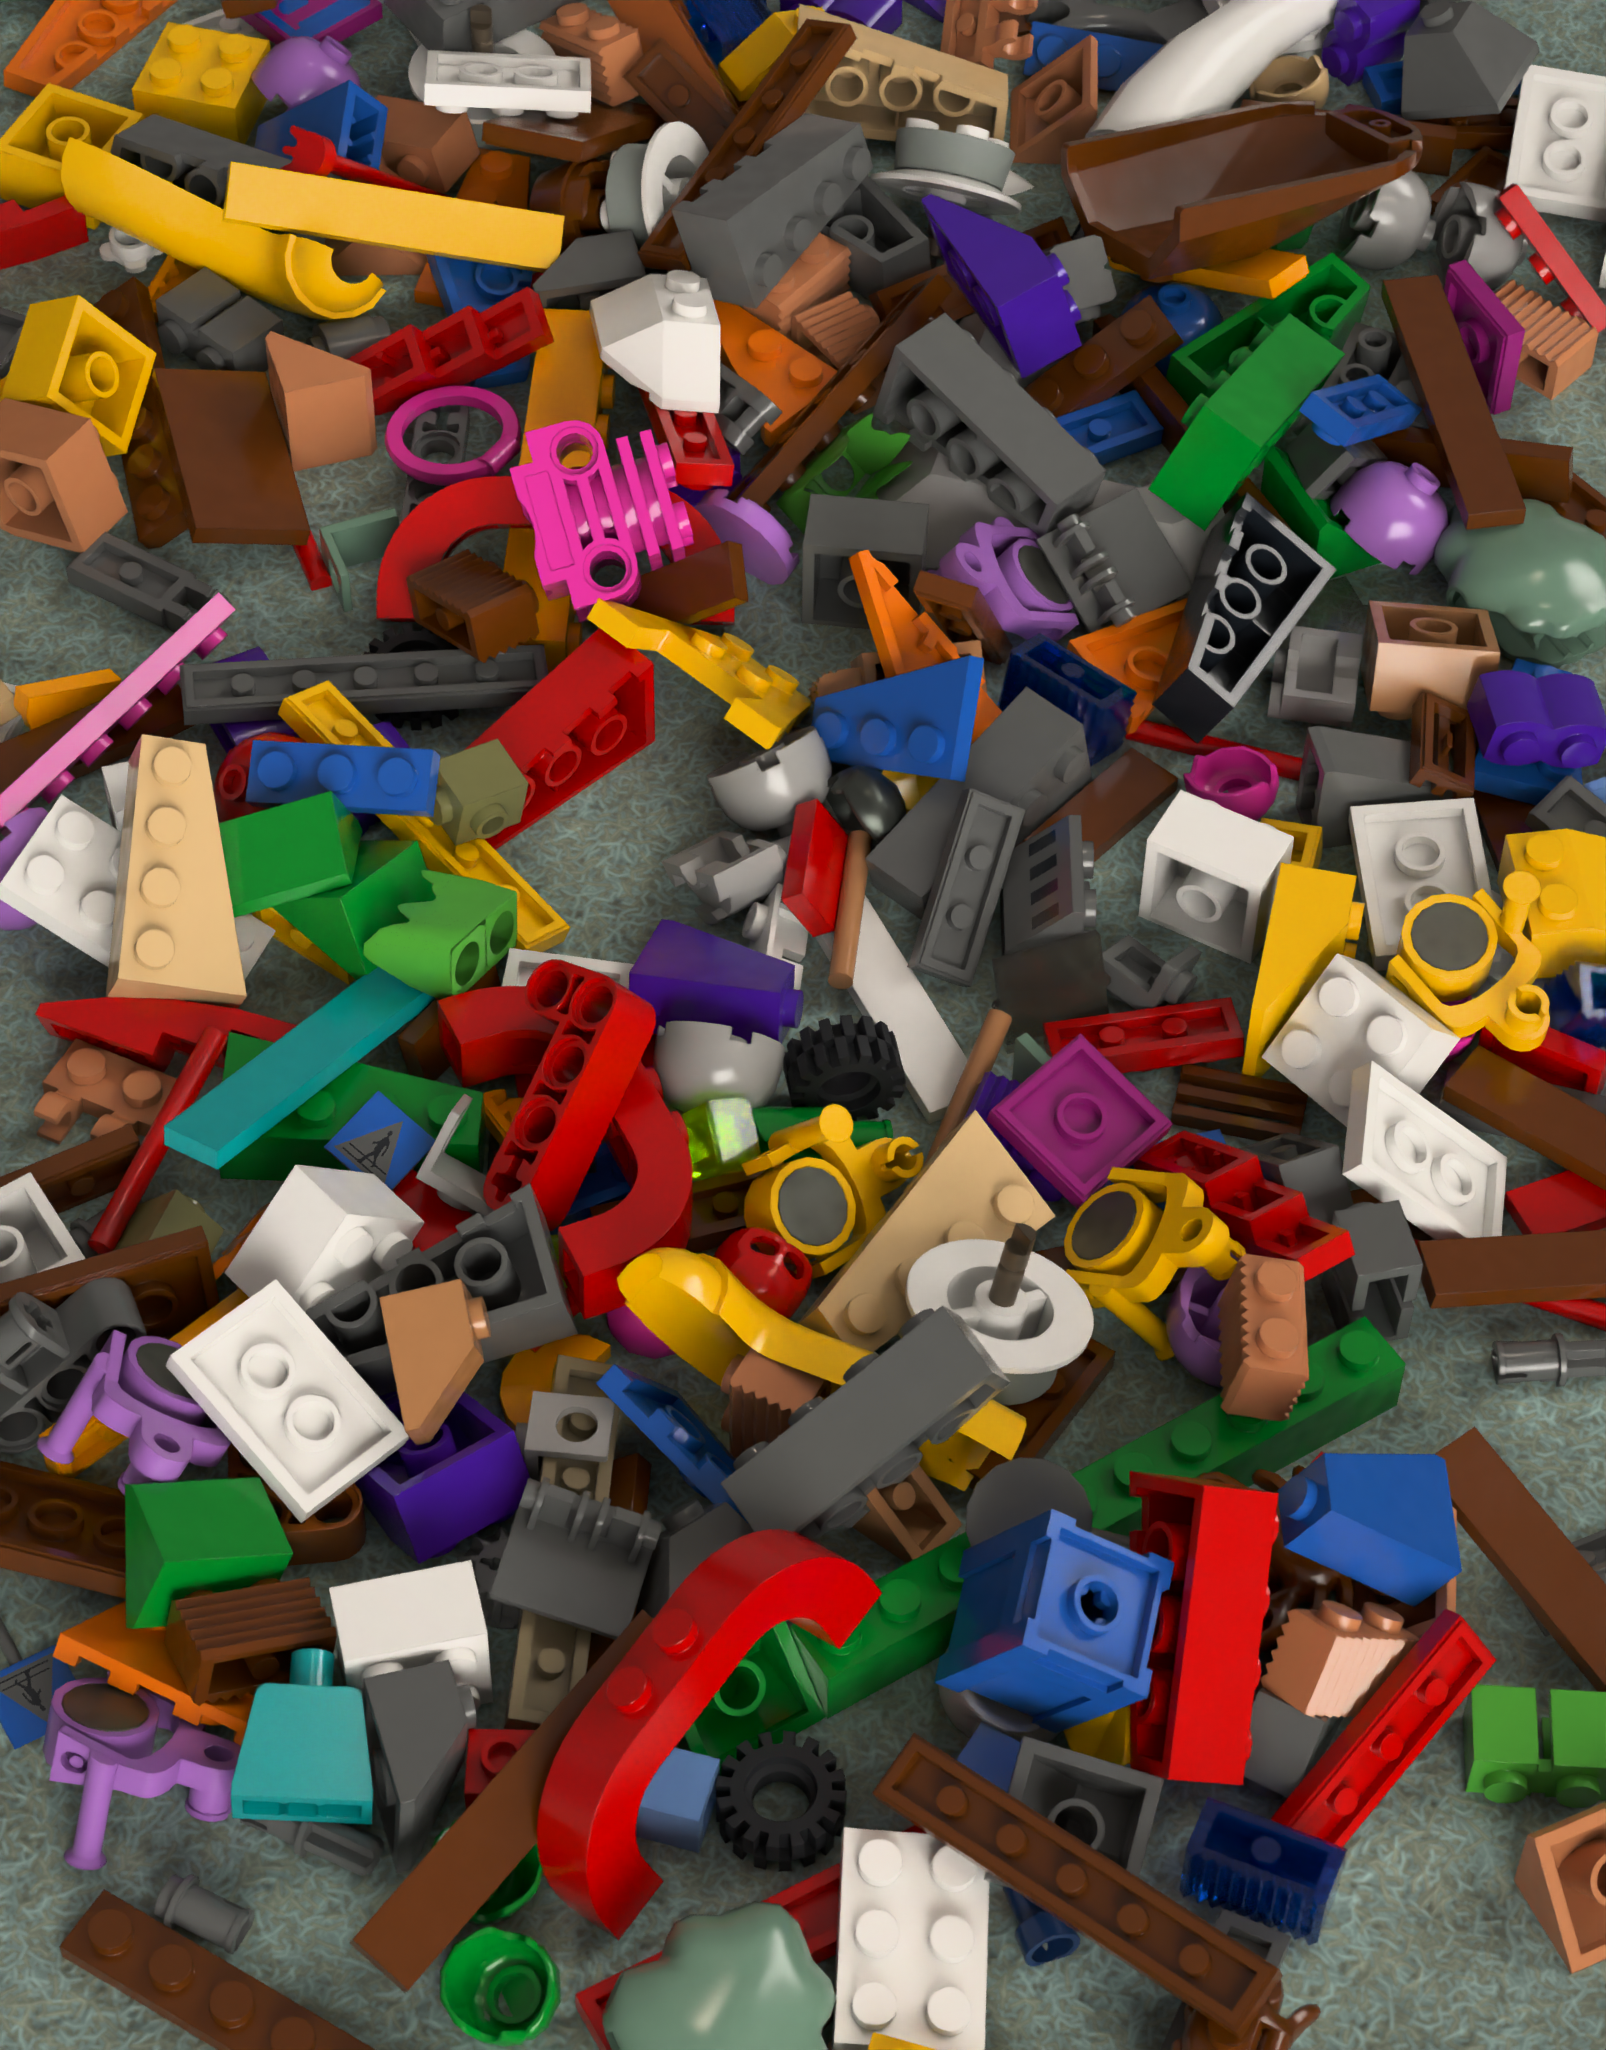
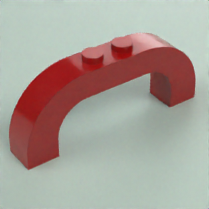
M584 466L570 467V469H580ZM511 476L478 477L449 485L423 500L407 515L393 534L380 565L376 618L379 621L416 622L407 586V577L449 558L452 552L469 537L492 529H534L524 516ZM669 491L672 504L684 501L693 533L694 544L684 547L685 556L688 557L721 544L716 532L702 514L686 500ZM669 544L659 546L669 562L673 563ZM735 607L689 625H735Z
M526 986L482 988L437 1000L440 1046L463 1088L506 1075L536 1073L557 1026L528 1008L525 1002ZM641 1060L603 1138L631 1191L614 1208L597 1216L558 1228L559 1268L562 1278L584 1320L626 1305L625 1301L627 1299L619 1290L617 1277L629 1263L639 1255L655 1248L685 1249L691 1233L693 1171L688 1149L689 1137L687 1128L680 1113L677 1110L669 1112L665 1105L662 1085L655 1069L652 1066L644 1067Z
M767 1529L741 1536L726 1544L700 1563L686 1577L575 1720L564 1738L548 1773L538 1812L537 1847L541 1867L550 1887L567 1906L617 1940H620L664 1882L644 1860L636 1840L638 1810L643 1795L654 1774L750 1648L768 1630L783 1621L789 1620L840 1649L882 1594L863 1569L801 1534L783 1529Z

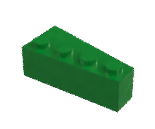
M1331 252L1309 266V273L1306 277L1275 299L1259 298L1171 354L1166 379L1190 407L1200 393L1205 394L1223 369L1227 371L1244 347H1249L1266 324L1275 329L1289 313L1339 350H1342L1355 322H1361L1371 286Z
M1290 313L1275 329L1266 324L1249 347H1244L1227 371L1223 369L1205 394L1200 393L1180 421L1188 429L1148 490L1205 531L1214 521L1225 502H1229L1253 469L1255 467L1258 468L1265 459L1266 453L1275 446L1278 440L1287 433L1302 413L1299 409L1310 393L1323 388L1345 353Z
M229 1032L222 1082L274 1042ZM356 1062L220 1167V1178L285 1181L296 1164L348 1171L343 1164L324 1149V1146L378 1090L435 1140L451 1110L464 1094L472 1097L473 1100L444 1153L483 1174L486 1145L483 1092ZM427 1155L414 1167V1171L419 1172Z

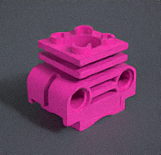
M579 420L560 422L525 432L533 462L509 468L524 516L534 528V558L547 599L551 601L570 595L579 623L589 621L587 617L594 604L597 603L598 598L631 607L637 600L641 590V576L635 553L646 550L650 567L653 571L663 567L659 546L669 544L673 561L676 562L686 558L684 547L694 544L693 533L684 501L672 504L668 489L678 485L668 444L666 442L655 445L651 429L639 432L644 457L634 459L628 436L616 439L621 463L610 466L604 442L594 427ZM582 450L592 456L589 463L580 469L572 470L562 465L563 459L573 451ZM608 565L621 567L625 571L624 578L613 587L600 586L594 581L596 573Z

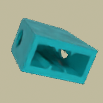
M315 1648L296 1650L291 1654L289 1684L264 1683L258 1685L231 1785L232 1818L372 1824L373 1785L362 1691L355 1687L333 1686L335 1662L333 1653Z

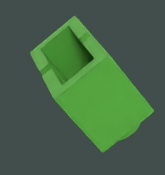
M1477 1684L1468 1694L1463 1713L1465 1792L1484 1793L1488 1800L1505 1804L1521 1801L1526 1796H1530L1531 1792L1544 1793L1545 1797H1556L1560 1804L1572 1808L1589 1807L1596 1804L1599 1800H1606V1692L1550 1689L1548 1695L1549 1718L1542 1717L1543 1759H1539L1536 1688Z

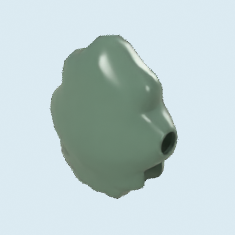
M1523 499L1526 507L1524 524L1466 530L1457 504H1455L1450 510L1448 527L1440 535L1434 552V563L1449 583L1446 593L1447 607L1488 610L1500 651L1508 659L1514 661L1518 658L1541 665H1550L1558 669L1562 665L1577 662L1587 654L1595 653L1605 647L1606 539L1604 536L1584 524L1562 517L1551 505L1535 499Z
M753 1901L719 1915L691 1914L675 1922L665 1940L662 1956L659 1960L640 1964L624 1970L620 1974L606 2003L602 2024L612 2050H828L821 2032L832 2014L836 1996L831 1979L812 1959L799 1922L780 1904Z

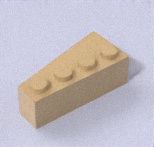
M799 4L797 31L806 19L851 24L857 37L803 114L809 113L860 123L865 139L896 141L897 129L905 127L907 118H917L939 124L938 130L956 133L957 125L983 128L990 132L989 138L1004 141L1009 103L1008 74Z
M142 734L129 759L106 997L176 999L237 1009L247 997L206 744Z
M975 1110L947 1135L936 1149L937 1151L903 1190L902 1195L875 1225L862 1245L841 1268L797 1324L874 1353L898 1335L900 1328L912 1318L906 1303L905 1286L912 1266L924 1253L941 1244L957 1240L984 1239L1006 1242L1007 1239L1011 1238L1016 1223L1027 1224L1037 1231L1053 1219L1055 1214Z

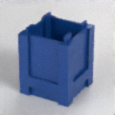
M1054 1509L1039 1514L964 1550L958 1577L963 1578L964 1581L948 1652L939 1658L934 1683L958 1693L968 1689L1033 1717V1724L1055 1734L1147 1698L1153 1670L1147 1668L1161 1594L1170 1588L1175 1562L1152 1552L1140 1555L1075 1526L1077 1519Z

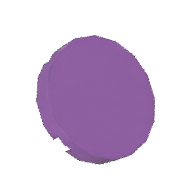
M708 490L695 509L712 526L721 543L732 541L742 544L745 572L770 585L784 584L800 562L798 553L789 552L794 543L786 529L771 514L752 500L741 497L735 503L726 499L729 493L728 490Z

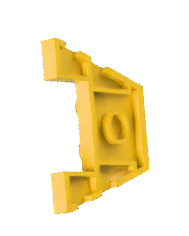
M600 598L597 599V603L594 604L587 617L589 621L626 648L659 652L731 705L724 719L765 749H770L775 741L779 742L785 732L789 733L792 728L798 726L813 704L810 703V699L796 690L799 685V681L776 666L768 665L767 668L751 658L754 649L732 634L723 633L720 637L613 601H604Z

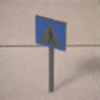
M378 1090L324 1146V1149L343 1164L348 1171L375 1174L393 1191L429 1153L435 1139Z
M0 1618V1648L10 1665L0 1671V1724L14 1749H17L45 1735L51 1700L55 1690L65 1683L76 1679L67 1663L52 1657L56 1644L26 1659H22Z

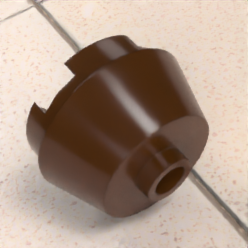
M596 158L581 163L568 161L543 172L535 181L530 196L529 210L565 216L560 255L577 238L608 234L601 223L600 209L603 201L606 200V180L610 161L598 160Z

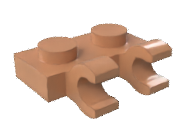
M946 0L940 51L991 69L994 68L995 58L1014 61L1029 58L1032 55L1034 36L1026 34L1017 37L1019 22L1016 20H1006L999 23V16L1001 12L1015 15L1031 14L1037 10L1038 0Z
M76 1038L42 1082L44 1095L34 1109V1116L44 1119L45 1122L37 1131V1136L60 1145L81 1114L85 1112L99 1118L90 1132L91 1139L131 1124L137 1137L138 1135L145 1137L177 1078Z

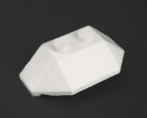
M672 270L667 275L649 274L590 301L589 313L600 359L630 384L649 392V400L660 409L705 413L719 412L721 325L707 278H700L699 275L686 270Z

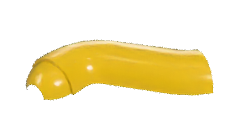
M72 137L68 139L62 156L61 181L67 200L77 212L104 222L198 270L206 267L248 295L294 314L314 319L329 320L355 318L373 308L386 292V290L382 289V281L373 273L360 283L350 284L342 281L336 276L332 268L331 256L333 249L307 238L296 237L291 233L279 235L259 227L222 222L223 209L102 149Z
M655 1248L639 1255L617 1277L619 1290L627 1299L625 1304L679 1357L719 1386H721L725 1371L732 1359L738 1354L746 1356L750 1348H753L770 1359L831 1381L830 1387H832L830 1394H832L846 1383L843 1379L845 1372L855 1362L873 1353L811 1330L777 1313L757 1299L720 1259L705 1253L696 1254L680 1248ZM992 1399L947 1441L933 1445L929 1439L926 1440L919 1447L923 1457L918 1464L927 1476L946 1482L965 1492L974 1477L966 1470L979 1469L991 1450L1012 1460L1022 1440L1027 1425L1026 1418Z

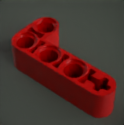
M559 959L543 962L533 971L527 981L525 1002L528 1008L556 1025L557 1029L495 1156L483 1185L485 1202L495 1211L511 1201L510 1194L531 1183L546 1217L549 1232L559 1226L568 1214L653 1035L656 1025V1012L652 1004L604 974Z

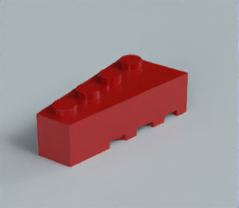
M599 628L466 748L469 749L498 738L529 783L520 823L504 828L495 836L485 839L495 850L655 741L654 663L640 651L626 648Z
M1129 1471V1496L1142 1498V1530L1130 1531V1550L1140 1555L1152 1552L1175 1562L1170 1588L1161 1594L1147 1668L1153 1670L1148 1697L1130 1704V1768L1168 1780L1243 1785L1245 1764L1252 1750L1250 1724L1254 1691L1261 1677L1259 1650L1263 1618L1268 1611L1270 1603L1268 1576L1272 1545L1277 1538L1279 1530V1519L1276 1512L1279 1493L1200 1478Z

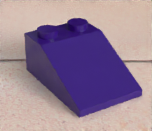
M929 194L921 199L948 274L1022 379L1082 346L1075 322L1082 319L1081 313L1067 289H1063L1065 285L1070 283L1064 266L1054 252L1045 256L1031 236L933 194Z
M394 1391L378 1396L403 1424L398 1392ZM463 1392L431 1442L416 1445L409 1437L405 1445L361 1477L355 1484L361 1491L363 1503L389 1539L414 1561L421 1564L429 1558H437L449 1553L458 1542L486 1526L499 1524L509 1519L519 1507L530 1475L514 1430L466 1392Z

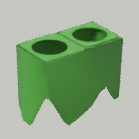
M873 413L843 427L828 446L814 454L805 467L807 469L804 474L783 493L776 502V505L805 534L812 492L805 491L804 489L814 491L815 493L812 494L847 496L865 474H869L871 476L855 497L878 499L877 489L891 481L913 463L909 460L889 465L909 441L911 435L904 432L889 434L886 431L873 429ZM841 456H844L849 461L854 474L852 485L845 491H837L831 488L821 474Z
M421 870L422 877L433 884L432 891L436 899L433 901L398 905L399 911L410 921L380 928L364 943L363 954L370 962L408 986L439 1000L464 993L508 954L509 948L516 946V891L483 880L431 870Z

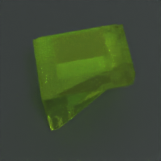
M746 1098L708 1100L681 1115L689 1137L688 1149L692 1161L693 1181L740 1172L744 1170L741 1165L742 1163L761 1154L751 1105Z

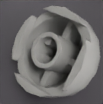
M1410 170L1398 179L1346 206L1340 223L1338 242L1349 237L1350 242L1349 246L1337 256L1338 258L1364 269L1375 271L1388 270L1408 261L1416 249L1423 252L1428 247L1436 229V221L1430 219L1432 200L1429 189L1415 172Z
M1460 182L1462 188L1451 186L1447 189L1435 209L1432 219L1436 221V229L1432 240L1437 241L1436 252L1442 271L1427 259L1432 275L1439 276L1444 289L1447 274L1446 264L1453 260L1462 261L1466 259L1493 291L1512 275L1516 266L1523 262L1527 253L1528 243L1522 235L1512 240L1494 215L1496 211L1502 208L1495 198L1500 191L1485 185Z
M809 726L784 735L779 742L775 741L770 749L763 748L750 755L746 752L709 773L707 779L712 787L711 792L726 817L735 824L755 832L776 828L780 837L783 838L792 833L796 805L818 799L821 803L824 802L830 788L827 785L828 779L832 777V764L827 747L822 737L819 736L816 727Z
M697 1021L666 1022L665 1028L659 1025L653 1051V1068L660 1079L663 1097L672 1107L688 1113V1125L705 1130L724 1131L727 1120H741L751 1117L753 1108L764 1107L775 1093L782 1072L786 1048L780 1042L755 1032L752 1033L751 1044H747L745 1039L731 1035V1026Z

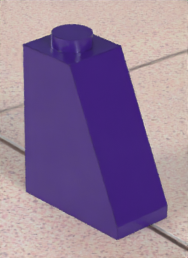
M661 919L629 972V990L652 1004L656 1012V1025L653 1034H657L659 1025L665 1028L666 1022L697 1021L731 1026V1035L745 1039L747 1044H751L753 1032L770 1037L782 1044L789 1029H797L799 1027L804 1003L803 991L794 989L795 965L673 920Z

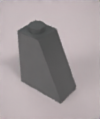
M1324 726L1307 727L1296 808L1302 824L1323 827V849L1352 844L1348 823L1350 806L1453 799V791L1447 790L1441 798L1431 793V782L1425 780L1420 788L1409 783L1411 742Z

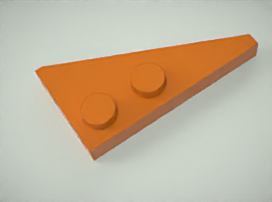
M713 300L721 325L720 359L723 365L761 391L782 411V414L772 425L766 422L761 427V439L770 448L837 373V370L740 306Z
M869 550L857 552L848 558L885 678L960 658L956 646L925 611L918 615L894 586L899 580L884 563L872 557ZM982 677L971 745L1002 713L1000 708L981 688L986 682Z
M1188 598L1138 615L1118 628L1113 624L1068 642L1064 657L1128 735L1136 732L1142 721L1146 720L1155 709L1152 702Z

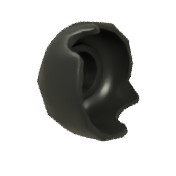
M856 765L828 779L827 787L830 788L826 799L835 815L846 830L850 832L856 830L868 832L873 839L871 852L906 815L905 801L897 785L874 768Z

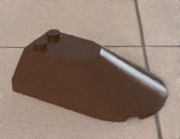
M1315 101L1273 102L1065 142L1061 147V177L1085 237L1094 234L1102 237L1106 255L1110 257V260L1138 273L1142 280L1166 282L1173 279L1176 273L1256 256L1398 179L1412 170L1420 161L1423 136L1419 129L1411 122L1397 115L1370 107L1348 104L1344 109L1315 112Z

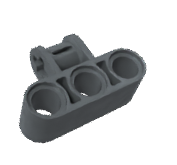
M102 1277L92 1280L80 1287L56 1309L51 1308L25 1292H18L9 1300V1310L0 1317V1452L6 1454L21 1453L37 1446L39 1435L57 1422L96 1354L101 1352L113 1330L126 1334L123 1354L132 1340L141 1336H147L131 1289L123 1280L114 1277Z

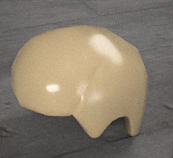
M1297 55L1279 56L1248 88L1250 99L1270 103L1315 101V108L1322 109L1329 94L1328 69L1324 68L1317 55H1312L1308 60Z

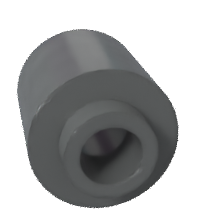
M364 313L355 318H343L315 324L312 329V337L307 338L305 344L347 360L391 335V332L383 316L371 317L368 313Z

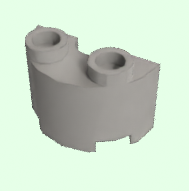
M1294 626L1290 633L1288 649L1278 648L1275 654L1267 717L1351 727L1356 703L1357 678L1363 634Z
M722 830L661 862L674 887L686 882L703 902V904L695 907L694 911L709 925L719 923L752 906L754 902H760L767 898L777 883L783 885L788 855L776 843L761 839L745 841L741 834Z

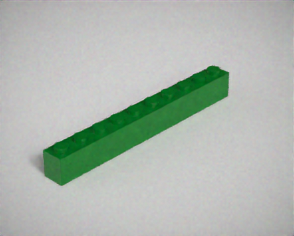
M1363 1316L1308 1346L1309 1380L1305 1381V1388L1301 1389V1396L1297 1397V1404H1294L1293 1411L1289 1412V1419L1280 1422L1227 1414L1220 1408L1224 1399L1219 1394L1073 1473V1477L1083 1486L1093 1512L1092 1527L1129 1537L1130 1531L1142 1530V1498L1129 1496V1471L1196 1478L1201 1473L1218 1471L1230 1475L1247 1487L1253 1485L1251 1477L1255 1470L1265 1469L1275 1473L1395 1407L1398 1403L1406 1363L1367 1317ZM966 1532L875 1580L874 1583L882 1594L840 1649L795 1624L790 1626L791 1635L827 1719L945 1653L950 1643L964 1581L963 1578L958 1577L964 1550L971 1547Z

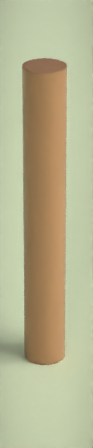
M862 830L852 831L848 835L828 975V983L836 989L850 988L853 985L868 877V867L865 858L871 853L873 840L868 832Z
M989 1009L923 1167L937 1151L936 1149L947 1135L964 1120L985 1072L992 1070L1012 1022V1017L998 1009Z

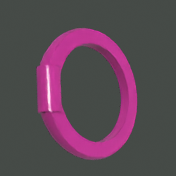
M472 386L439 387L410 398L394 412L385 431L386 450L399 469L412 478L434 485L449 486L467 479L495 476L521 450V425L514 409L499 395ZM449 405L470 406L483 410L493 416L503 430L500 439L482 456L456 464H439L423 460L411 453L403 442L404 433L415 418L431 409Z

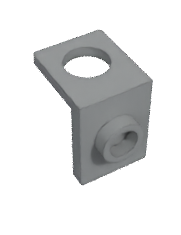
M464 1094L451 1110L415 1178L437 1189V1195L446 1204L462 1211H471L473 1209L486 1216L494 1211L486 1204L483 1197V1185L486 1175L444 1153L473 1100L472 1097Z
M533 1391L528 1423L517 1422L515 1430L530 1478L538 1481L541 1456L606 1462L608 1460L615 1403L610 1398ZM576 1412L589 1415L597 1424L596 1432L591 1438L581 1442H571L560 1436L556 1427L560 1419L565 1415Z

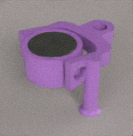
M997 517L990 524L976 522L960 536L959 543L940 559V568L937 570H927L929 573L978 587L1004 631L1018 634L1045 650L1051 648L1079 624L1075 613H1067L1073 608V605L1036 543V539L1041 536L1030 528L1014 527L1005 517Z
M113 1330L101 1352L96 1354L49 1435L37 1440L38 1449L48 1459L60 1464H70L74 1460L72 1449L92 1415H94L107 1427L129 1438L128 1455L131 1462L117 1481L118 1488L124 1496L125 1484L177 1481L188 1462L204 1467H216L231 1444L230 1440L166 1367L170 1355L180 1349L182 1345L161 1337L141 1336L132 1340L123 1354L126 1334L117 1330Z
M109 1670L107 1678H82L67 1682L55 1690L51 1700L43 1745L46 1762L52 1767L49 1781L84 1785L73 1846L64 1853L65 1861L68 1864L82 1870H96L106 1865L107 1860L102 1852L113 1790L122 1791L141 1798H153L164 1794L178 1783L190 1787L188 1798L185 1801V1809L192 1817L207 1822H218L228 1818L232 1810L231 1785L241 1746L237 1743L206 1733L205 1724L200 1723L196 1726L173 1715L172 1712L176 1702L143 1686H140V1689L133 1696L108 1684ZM157 1728L168 1729L174 1733L172 1738L161 1749L153 1753Z

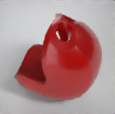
M748 1227L735 1231L724 1240L713 1255V1257L720 1259L757 1299L788 1319L800 1307L812 1282V1267L808 1258L801 1250L765 1228ZM758 1242L767 1243L774 1247V1254L766 1255L752 1250L751 1245ZM785 1257H789L794 1262L797 1274L786 1268L784 1264Z

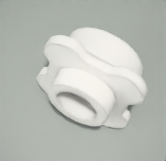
M114 227L109 231V242L102 244L99 249L100 256L104 261H115L123 265L129 273L144 271L147 268L148 261L155 255L164 253Z

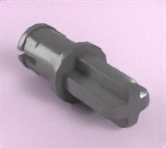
M1554 1333L1551 1339L1494 1341L1492 1343L1491 1359L1496 1385L1531 1381H1556L1557 1387H1564L1567 1378L1606 1376V1340L1565 1341L1561 1333Z
M240 1819V1823L268 1833L294 1846V1854L304 1858L307 1852H311L358 1875L371 1874L378 1865L384 1850V1842L381 1837L350 1823Z

